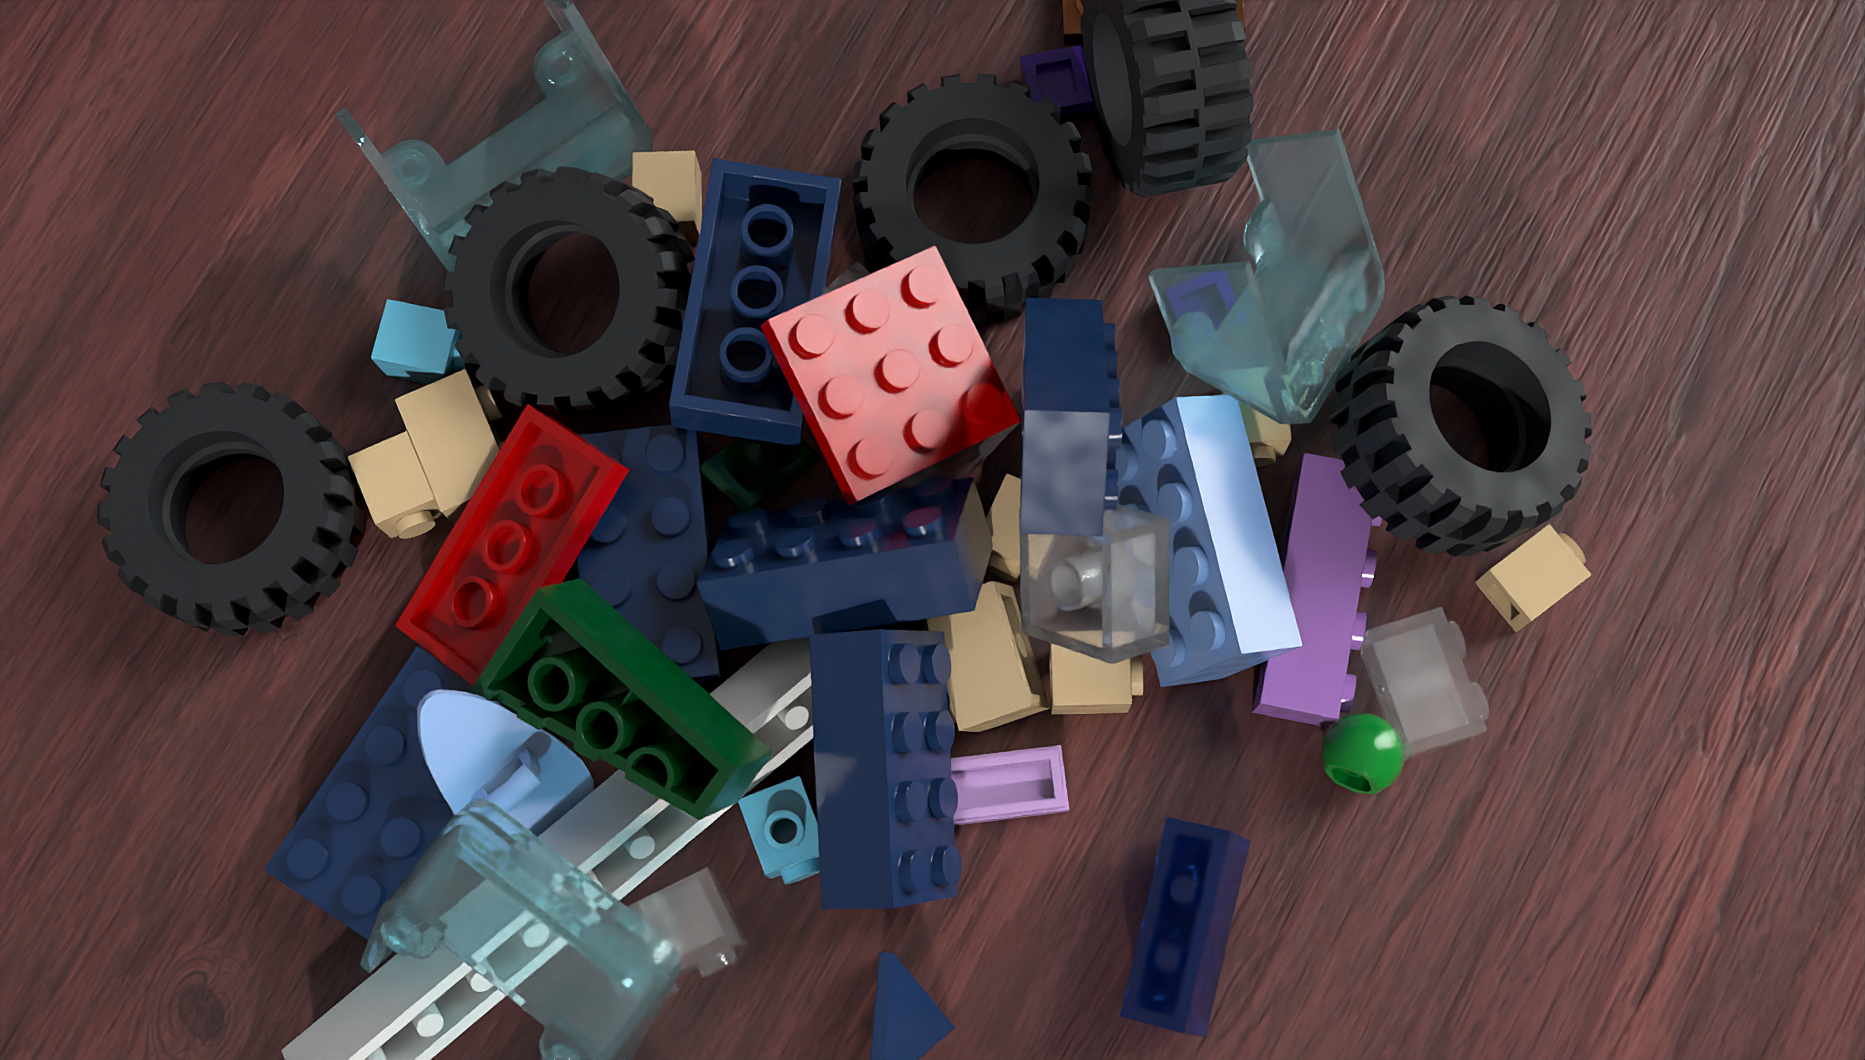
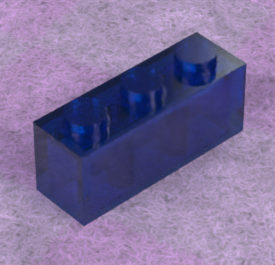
M1166 817L1120 1017L1183 1034L1206 1037L1250 840L1228 830Z

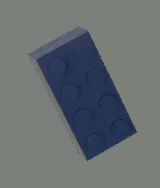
M713 158L669 403L672 427L800 447L805 416L767 341L761 325L770 318L825 295L839 211L842 179Z
M1025 298L1021 402L1020 534L1103 537L1104 510L1117 511L1119 479L1118 470H1116V450L1121 449L1122 408H1119L1120 379L1117 378L1118 353L1115 350V323H1104L1102 300Z
M672 424L579 435L630 469L577 556L579 578L587 583L703 689L719 687L727 680L724 650H720L696 583L714 548L705 443L700 431L672 427Z
M936 476L920 482L916 487L892 491L884 488L851 505H848L846 499L827 502L824 498L815 497L803 500L792 508L770 512H766L762 508L743 510L728 519L696 583L720 650L809 637L812 634L835 633L975 611L993 548V542L974 477L952 480L948 476Z
M877 629L809 635L821 909L898 908L958 896L957 882L960 879L962 869L961 856L955 846L954 814L958 806V791L951 776L950 748L955 737V727L952 716L948 712L947 681L951 674V657L945 646L944 632Z
M417 646L271 858L264 871L370 942L393 946L468 834L437 787L424 760L418 736L417 708L420 700L431 691L441 689L474 694L470 692L473 686L440 660ZM495 700L496 702H498V703H500V704H502V705H504V706L510 708L509 706L503 704L502 702H500V701H498V700Z

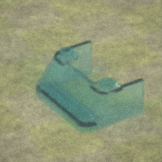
M543 0L562 33L540 48L533 63L534 78L546 99L448 165L445 164L441 156L431 145L421 140L412 139L399 142L380 155L371 140L345 107L335 113L444 267L451 273L454 272L457 256L448 253L454 235L466 237L471 228L465 222V216L475 204L486 207L491 206L494 202L489 196L490 190L505 180L520 185V178L523 172L542 168L554 173L558 166L578 167L591 173L597 172L622 181L633 174V152H652L653 138L647 124L575 5L570 0Z
M1339 129L1252 139L1247 144L1249 152L1247 161L1261 199L1253 211L1250 220L1246 222L1243 233L1246 251L1250 256H1253L1257 267L1255 274L1250 261L1153 269L1148 276L1171 336L1173 354L1181 362L1183 368L1191 375L1282 425L1308 424L1314 420L1335 385L1341 369L1348 363L1380 309L1384 298L1385 280L1383 267Z
M483 799L470 801L449 820L379 910L360 962V966L370 973L393 951L402 956L425 959L431 956L441 944L444 945L546 1027L539 1041L542 1060H632L681 970L679 955L665 936L503 809Z

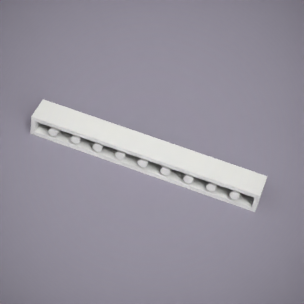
M809 637L770 643L710 693L718 703L774 752L742 797L814 737ZM619 769L281 1050L284 1059L431 1060L731 806L706 818L697 820L626 780L625 772Z

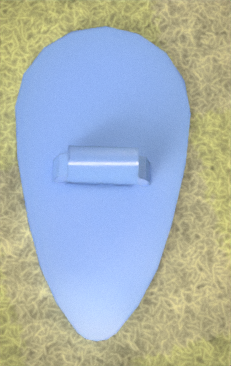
M441 689L431 691L420 700L417 708L418 736L424 760L455 817L482 851L501 862H508L594 791L593 778L582 759L544 728L538 730L516 718L518 712L496 701H489L482 696L464 691Z

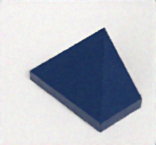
M879 952L870 1060H919L955 1027L895 954Z

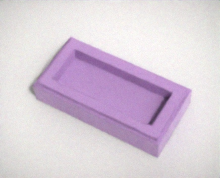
M1061 745L951 758V776L958 791V806L954 814V826L1069 812Z

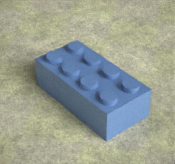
M1237 395L1175 397L1122 428L1121 449L1116 450V470H1118L1119 479L1117 505L1119 528L1125 540L1134 576V588L1140 601L1150 641V653L1156 665L1161 687L1222 679L1302 647Z

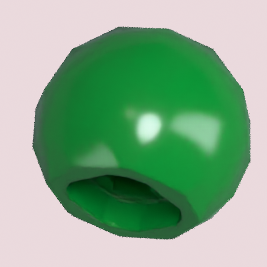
M1351 713L1335 722L1326 732L1320 755L1325 773L1336 784L1356 793L1375 795L1391 786L1400 775L1405 753L1399 733L1386 719L1368 713Z

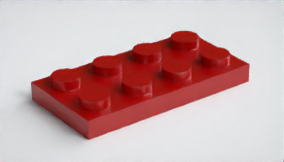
M527 404L395 626L473 686L536 590L541 587L562 583L630 469L545 412Z

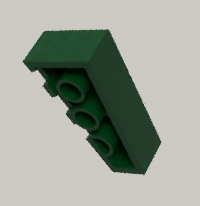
M581 578L541 587L536 590L470 690V692L482 696L489 701L498 700L518 712L516 718L538 730L546 727L573 742L572 749L592 761L602 759L625 772L626 780L697 820L706 818L737 803L774 753Z

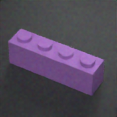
M1304 453L1295 468L1279 558L1302 647L1261 663L1252 713L1329 728L1339 719L1340 712L1349 713L1351 710L1356 688V675L1347 674L1350 649L1360 650L1367 620L1366 612L1357 611L1361 587L1370 588L1377 561V551L1367 549L1371 525L1380 527L1383 519L1380 516L1372 519L1359 505L1364 499L1355 486L1348 489L1340 474V471L1346 468L1343 460Z

